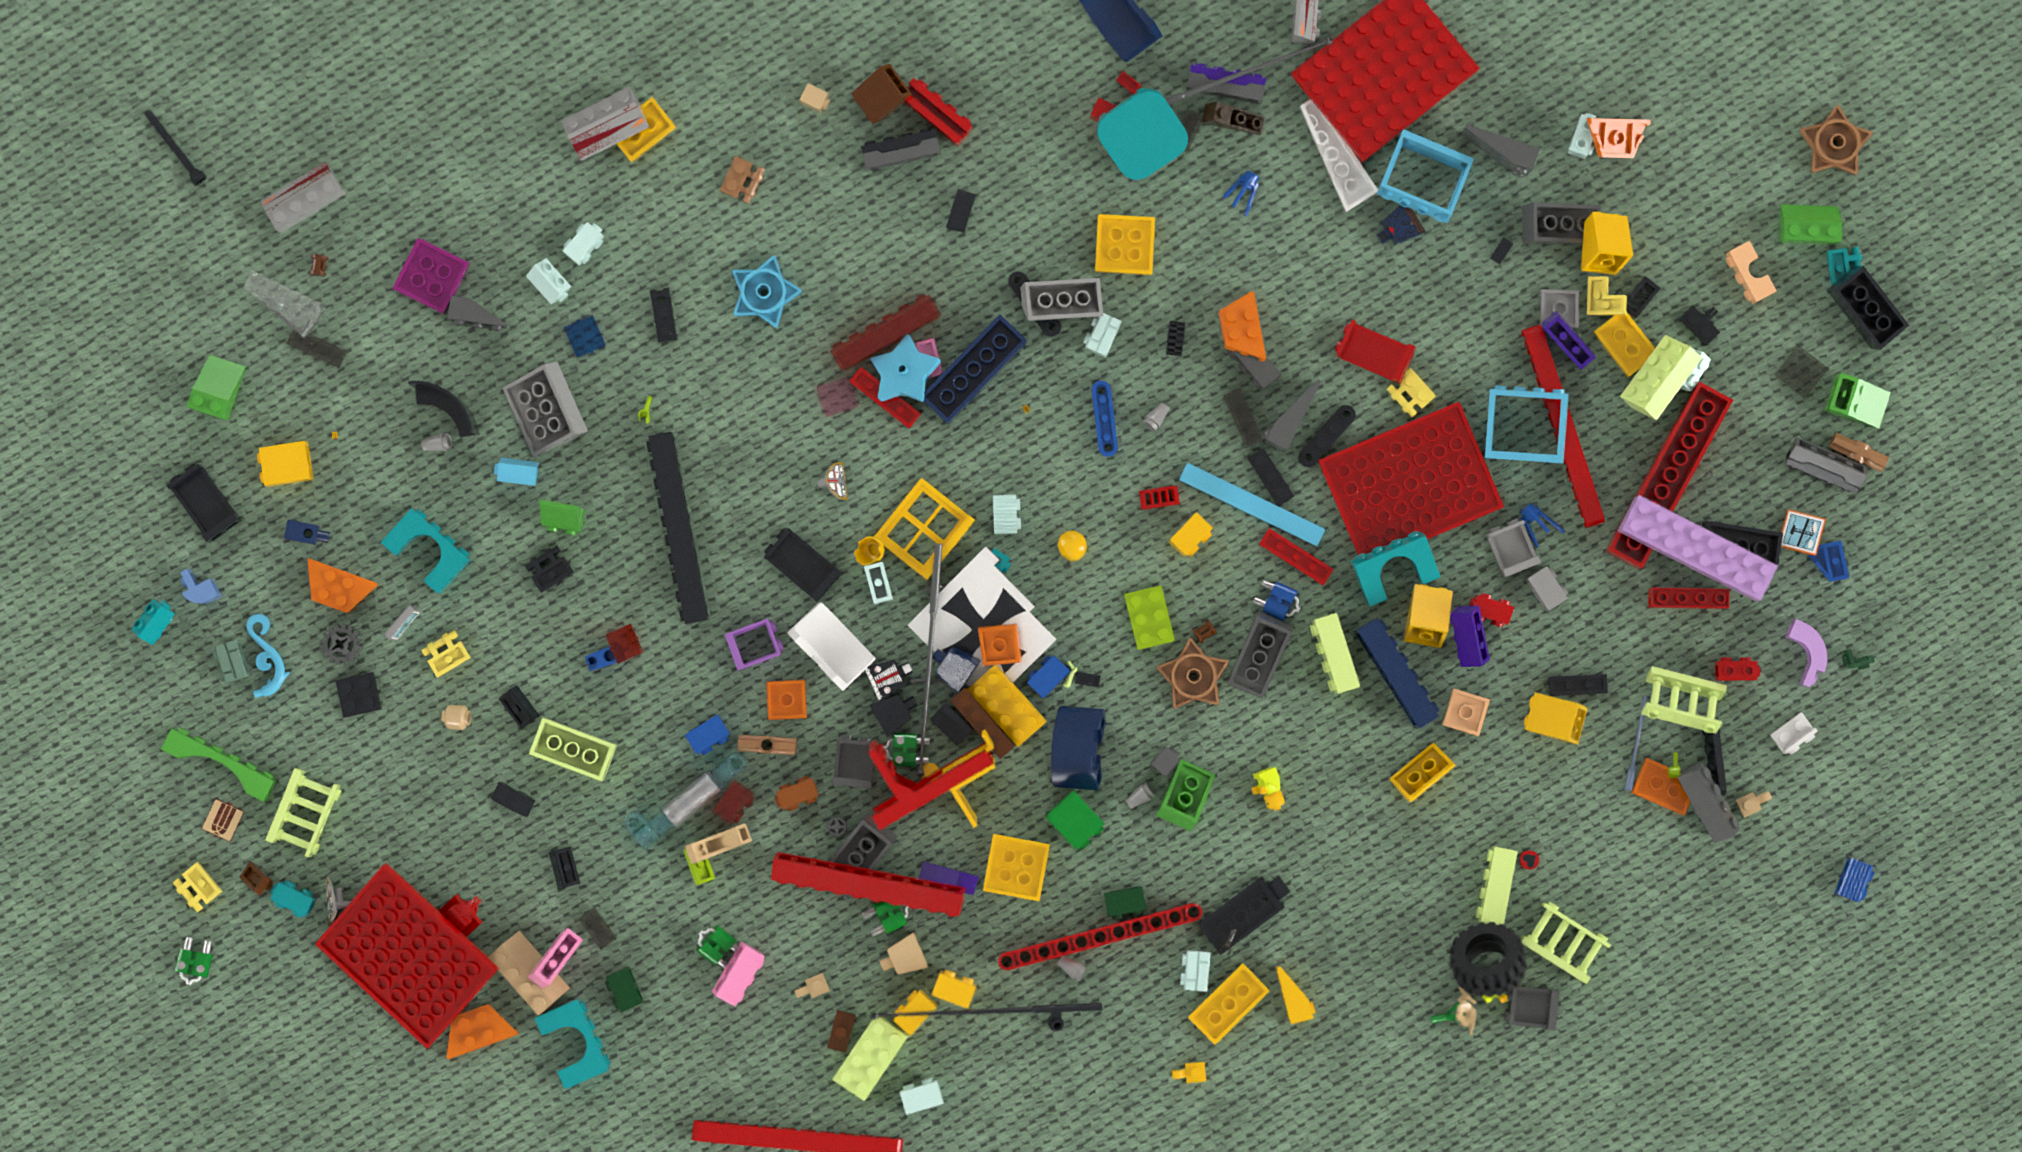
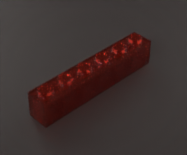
M923 294L915 299L916 302L910 306L908 303L898 309L899 312L894 315L892 313L885 315L881 318L883 321L878 324L875 322L865 327L866 331L860 334L859 332L853 333L848 337V341L844 343L840 341L834 344L830 353L841 372L846 371L901 340L907 334H911L941 317V313L930 294L927 296Z

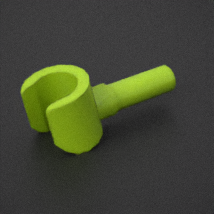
M647 396L644 408L638 412L639 422L642 417H646V424L650 422L649 406L652 400L651 396Z
M1677 752L1673 753V766L1668 767L1669 778L1679 776L1680 766H1678Z

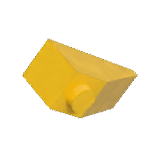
M1275 966L1290 1024L1314 1019L1313 1014L1316 1012L1313 1002H1309V999L1280 966Z

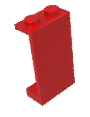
M1353 319L1350 324L1347 323L1343 331L1345 336L1342 341L1339 340L1335 348L1337 357L1401 384L1415 354L1416 346L1409 343L1405 345L1360 326Z

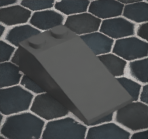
M1468 124L1461 131L1463 137L1506 169L1513 171V175L1523 178L1524 175L1528 176L1533 170L1540 148Z
M1538 202L1523 205V244H1583L1584 222L1595 210L1596 212H1601V206Z
M1317 380L1272 426L1269 425L1262 436L1265 438V444L1283 453L1288 449L1321 383L1320 380Z
M1258 610L1227 684L1263 699L1293 632L1294 625Z
M868 813L835 853L830 862L873 869L898 836L887 827L880 830L872 815ZM842 894V895H844L847 899H849V898L851 897V895Z

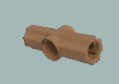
M1835 433L1829 443L1828 448L1878 472H1882L1888 463L1889 457L1871 449L1866 443L1851 440L1839 433Z
M739 734L738 751L796 755L797 738ZM766 739L772 742L770 750H765L762 747V743Z

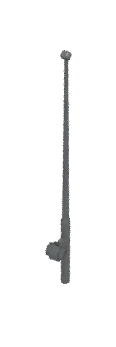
M1327 37L1323 42L1314 44L1312 46L1303 48L1293 53L1251 67L1241 72L1199 86L1183 93L1180 92L1178 94L1165 98V100L1168 102L1169 105L1173 104L1175 102L1183 100L1186 97L1207 90L1214 86L1220 85L1232 79L1238 78L1245 74L1251 73L1253 71L1269 66L1276 62L1282 61L1289 57L1295 56L1297 54L1313 49L1320 45H1330L1333 43V40L1331 37Z
M936 543L932 582L927 583L926 594L931 597L920 765L916 771L918 777L924 776L922 765L938 596L943 588V584H939L943 544Z

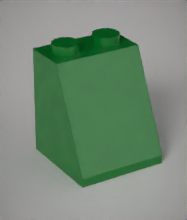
M1074 790L1045 815L1076 850L1079 848L1083 850L1090 843L1088 839L1091 836L1095 835L1097 837L1104 830L1102 827L1104 822Z

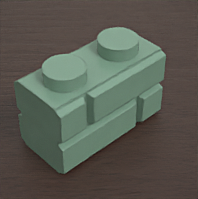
M232 640L214 646L213 656L215 661L220 664L219 676L222 681L225 680V683H232L251 677L240 640Z

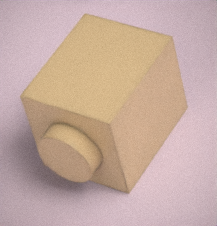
M808 83L800 98V103L821 113L823 109L826 110L831 100L828 99L829 93Z

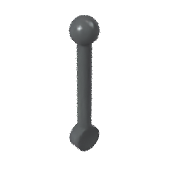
M913 677L908 679L910 685L925 683L926 679H914ZM941 678L930 679V682L946 684Z

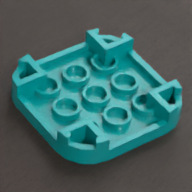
M1151 88L1136 90V94L1105 114L1104 112L1099 117L1100 119L1097 123L1096 132L1100 142L1120 171L1127 178L1133 180H1141L1150 176L1178 157L1188 144V135L1184 126L1164 96L1158 90Z

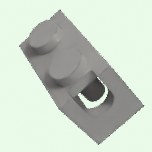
M1547 566L1525 579L1546 612L1568 599L1566 596L1568 594L1567 590L1562 584H1558L1556 573Z

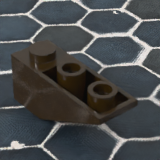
M1213 102L1205 104L1202 122L1216 127L1261 135L1265 117L1226 104Z

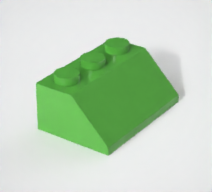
M1780 205L1779 243L1837 245L1842 242V220L1838 207Z

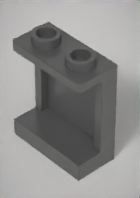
M842 735L841 739H837L832 785L872 788L874 761L868 753L872 738L861 737V740L858 741L853 740V736Z
M1513 986L1512 991L1506 992L1509 1006L1508 1009H1505L1504 1020H1507L1508 1025L1556 1030L1559 991Z

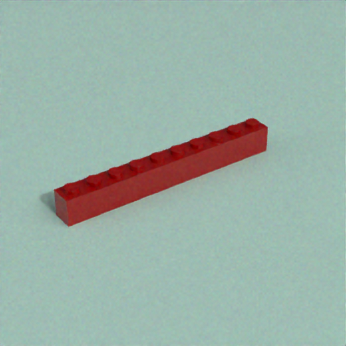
M777 852L773 858L771 880L779 884L790 883L800 888L811 887L816 891L826 890L837 895L847 894L853 898L863 897L873 902L884 901L894 906L904 905L910 909L920 908L930 913L941 912L952 917L960 916L966 887Z

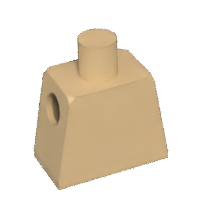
M914 932L889 947L887 951L890 957L880 960L883 971L894 967L897 975L928 967Z

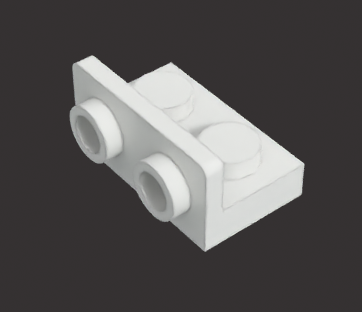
M1800 712L1770 734V736L1783 754L1790 753L1791 755L1800 749L1799 745L1804 741L1808 743L1815 738L1814 734L1818 730L1813 728L1803 713Z

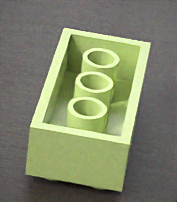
M1665 335L1620 397L1631 408L1657 420L1702 358L1690 346Z
M1337 613L1311 621L1312 625L1309 627L1312 636L1317 637L1318 643L1315 646L1318 654L1323 656L1324 662H1321L1324 673L1329 675L1330 680H1327L1330 691H1334V694H1339L1360 687Z
M542 718L529 754L599 781H604L617 744L548 718Z
M883 1017L872 1020L832 1080L865 1101L908 1038V1034Z

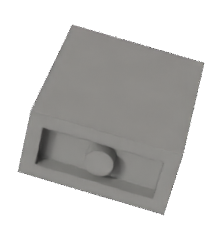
M1518 518L1507 522L1508 526L1501 529L1500 526L1490 529V534L1486 535L1503 578L1541 563L1539 556H1536L1525 529L1524 520L1519 522Z

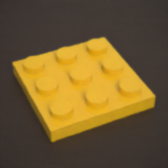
M1098 214L1095 272L1152 275L1155 217Z
M993 834L983 891L1040 901L1050 844Z

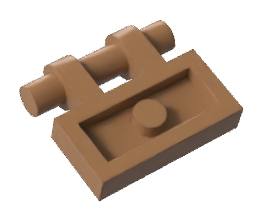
M735 156L720 188V192L738 199L741 192L745 194L742 201L749 204L756 195L755 190L759 182H762V175L765 169L758 166L754 173L751 171L752 163ZM747 177L752 179L748 188L743 187Z

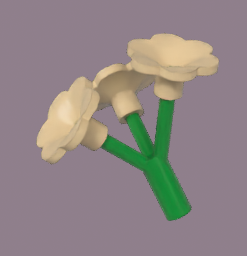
M1459 987L1462 995L1457 999L1458 1002L1447 1013L1431 1016V1021L1433 1024L1448 1020L1459 1022L1462 1026L1469 1027L1470 1035L1472 1036L1477 1012L1471 1003L1466 1001H1470L1473 1004L1476 1001L1463 988Z

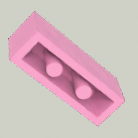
M569 928L562 931L529 974L528 978L542 989L549 986L583 940Z
M741 941L712 990L714 995L736 1006L737 1003L742 1001L747 986L752 984L755 972L762 967L765 956L760 951Z

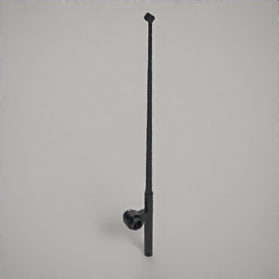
M1102 1003L1033 1005L1031 1007L887 1014L873 1012L870 1018L874 1021L878 1017L1051 1013V1016L1048 1018V1026L1052 1031H1060L1064 1026V1021L1061 1018L1062 1012L1102 1011Z

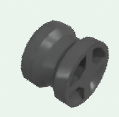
M835 817L829 821L827 828L831 835L841 836L847 830V823L843 818Z

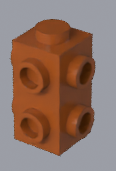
M808 776L797 779L798 783L791 786L790 783L779 786L780 790L776 792L777 796L774 797L778 808L782 807V810L787 809L790 812L799 808L798 804L805 802L807 805L817 801L816 797L820 795L814 779H808Z

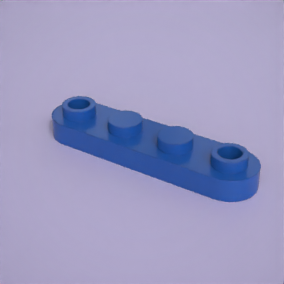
M1097 381L1092 386V399L1098 448L1101 455L1111 457L1116 454L1118 449L1111 387L1105 381ZM1098 388H1104V394H1099ZM1106 444L1112 446L1110 451L1105 450L1104 446Z

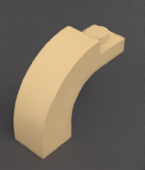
M746 823L689 844L685 848L691 864L751 842L752 839Z

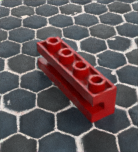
M913 77L907 87L912 95L904 103L958 147L972 130L970 125L972 122L964 115L960 117L956 113L957 109L950 103L946 105L942 102V97L937 92H930L927 89L928 85L921 79L917 81Z
M1649 588L1648 608L1726 609L1729 608V589Z

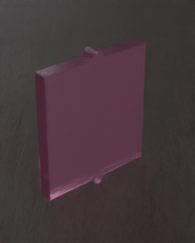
M848 377L816 387L820 397L819 403L822 404L826 417L858 407L854 396L855 390H852Z

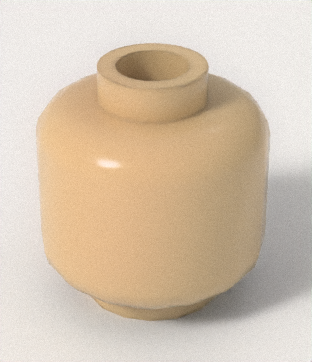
M448 705L446 710L442 712L441 720L445 722V726L448 729L464 730L471 723V711L465 705Z

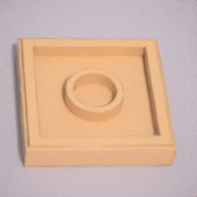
M1453 688L1442 725L1479 736L1490 699Z

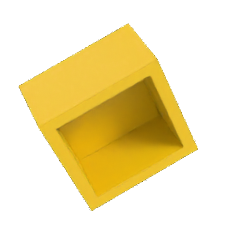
M1196 512L1168 542L1184 558L1187 555L1191 557L1199 549L1197 544L1200 541L1205 543L1212 535L1210 531L1213 527Z
M945 969L944 972L940 971L932 996L968 1009L977 985L974 983V979L963 976V978L956 977V972Z
M922 989L918 992L914 990L906 999L908 1003L905 1006L901 1004L894 1013L934 1011L938 1004ZM929 1015L895 1016L893 1021L911 1036Z

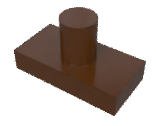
M249 861L239 877L254 893L260 896L264 889L269 890L273 885V880L251 861Z
M837 1010L827 1048L846 1053L856 1017L855 1014Z

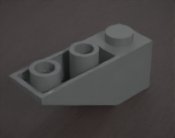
M451 296L448 319L453 321V324L464 326V322L472 323V327L483 328V325L491 326L490 329L502 331V328L508 327L472 299Z
M1226 351L1233 360L1235 358L1238 360L1241 371L1245 375L1248 373L1253 378L1250 381L1257 389L1261 388L1263 391L1281 376L1279 370L1267 358L1262 362L1259 361V358L1249 354L1245 356L1238 351Z

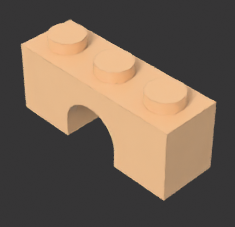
M1750 241L1726 253V262L1736 272L1734 275L1739 285H1743L1745 289L1744 296L1747 301H1751L1754 304L1776 292L1768 275L1762 278H1755L1749 273V264L1759 258Z

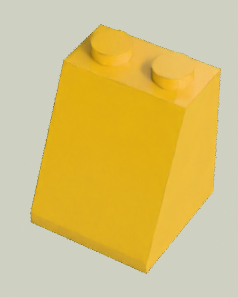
M1592 212L1584 222L1581 271L1617 275L1633 257L1628 217L1618 214Z
M1426 584L1414 585L1403 642L1436 648L1442 647L1449 628L1453 591L1443 587H1429Z
M1534 693V697L1532 696L1529 701V715H1526L1524 720L1525 730L1578 745L1588 708L1579 703Z

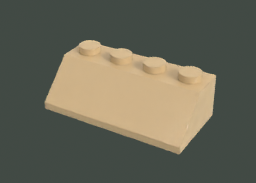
M520 931L504 942L488 957L499 967L498 971L538 1016L570 989L558 974L550 985L543 989L528 978L529 974L541 960L542 955Z

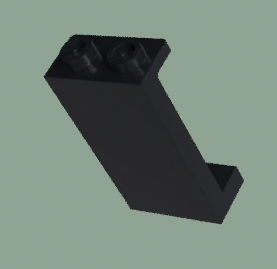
M194 463L185 469L186 472L181 476H174L167 487L172 490L200 529L204 540L211 543L242 520L204 467Z
M783 529L776 537L779 540L774 545L770 544L764 551L766 554L764 558L818 602L842 572L791 529Z

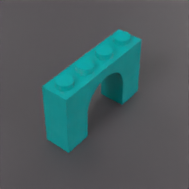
M411 508L381 543L394 555L399 556L413 539L419 536H431L440 546L441 558L438 565L423 581L437 594H441L471 561L468 558L470 554L462 547L458 549L454 545L456 541L448 534L444 536L439 532L441 528L435 522L429 523L425 519L427 515L419 508L417 511Z
M1418 531L1410 533L1404 539H1395L1385 547H1376L1372 550L1373 552L1368 554H1359L1355 556V559L1351 560L1364 599L1369 606L1387 600L1381 583L1380 573L1383 565L1393 557L1404 556L1411 559L1417 577L1422 584L1441 577L1427 538L1422 532Z
M580 998L534 1018L542 1036L562 1027H573L578 1029L586 1039L587 1049L584 1057L579 1062L558 1071L565 1089L610 1069L609 1065H611L608 1055H604L602 1052L603 1043L600 1037H596L593 1031L596 1029L595 1024L586 1015L588 1011L584 1001H580Z

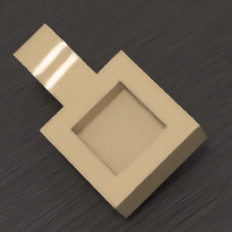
M1769 791L1758 796L1751 792L1735 801L1745 818L1762 810L1760 804L1772 799Z
M823 973L806 979V986L794 990L797 998L808 993L814 998L830 991Z

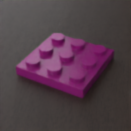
M417 238L392 289L445 315L450 305L451 296L455 295L470 263Z

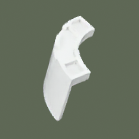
M822 602L815 605L788 632V635L842 691L875 660V657Z

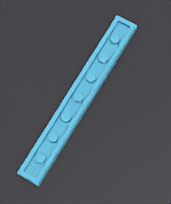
M1189 463L1186 464L1179 481L1316 547L1324 534V528Z

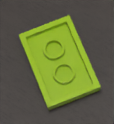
M1161 585L1124 594L1137 650L1175 641Z

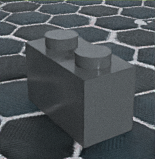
M1172 746L1169 748L1164 747L1150 765L1166 777L1181 760L1178 757L1180 753Z

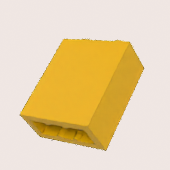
M300 441L259 448L257 460L262 467L260 480L261 483H264V486L272 487L314 480L308 442Z

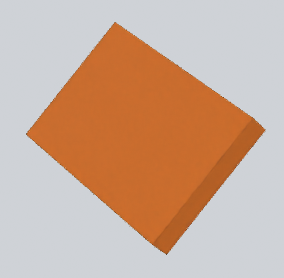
M1645 758L1631 793L1685 816L1691 801L1678 777L1669 778L1667 766Z

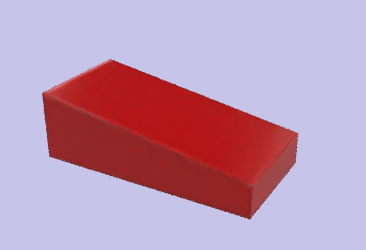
M1124 71L1116 79L1132 95L1136 94V90L1142 87L1141 84Z

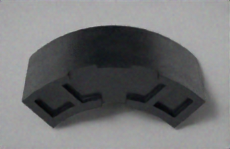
M408 381V384L415 388L417 404L432 405L445 411L455 422L460 437L479 435L476 420L461 399L436 384L425 381Z

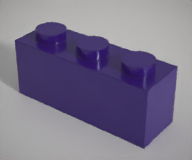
M1557 311L1542 322L1544 330L1580 370L1596 358L1594 352Z
M1458 606L1450 613V622L1453 624L1454 641L1458 649L1457 657L1460 660L1461 667H1482L1490 660L1480 607Z

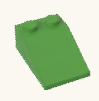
M209 355L192 388L186 407L228 421L246 366Z
M540 500L541 525L546 526V530L557 532L558 529H563L565 534L575 536L577 532L582 533L586 510L579 506Z
M1181 759L1164 793L1156 816L1191 831L1199 819L1215 774Z

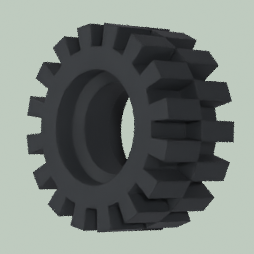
M1169 322L1166 355L1182 356L1185 322Z

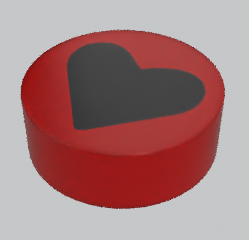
M1524 851L1519 857L1520 865L1527 870L1535 869L1539 864V856L1534 851Z

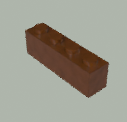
M966 688L950 700L981 737L982 731L986 730L994 743V749L992 750L1000 759L1015 747Z

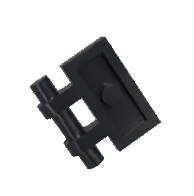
M558 545L552 549L548 548L544 554L537 558H532L531 562L525 565L528 572L534 568L537 571L531 578L541 593L574 573L564 556L557 560L555 555L561 552ZM550 559L552 564L542 569L541 564Z

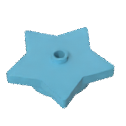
M772 256L757 270L732 271L740 290L734 310V316L736 317L758 315L773 327L778 328L784 305L802 293L800 288L782 277L776 256ZM764 289L767 290L768 295L762 296L761 291Z
M907 334L893 352L870 359L881 375L878 399L882 402L897 396H908L923 402L925 385L929 375L941 363L940 359L920 353L912 338Z

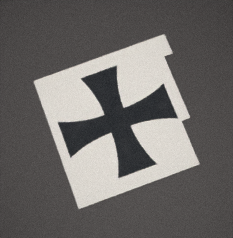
M987 547L938 596L933 652L940 649L947 654L950 649L956 648L981 660L966 683L969 687L994 666H983L978 632L979 627L1017 623L1022 661L1020 663L997 665L1012 682L1057 640L1030 613L1035 606L994 566L999 559ZM930 603L908 624L927 646L930 625Z

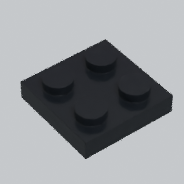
M374 672L335 680L343 718L382 710Z

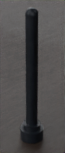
M146 110L145 116L190 173V181L193 185L198 186L204 182L207 176L203 171H199V169L192 165L152 111Z

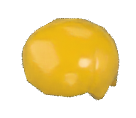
M1075 530L1066 531L1059 537L1058 549L1064 559L1078 561L1084 557L1087 543L1081 533Z
M867 536L858 541V547L854 551L856 561L861 565L879 563L884 555V545L877 537Z

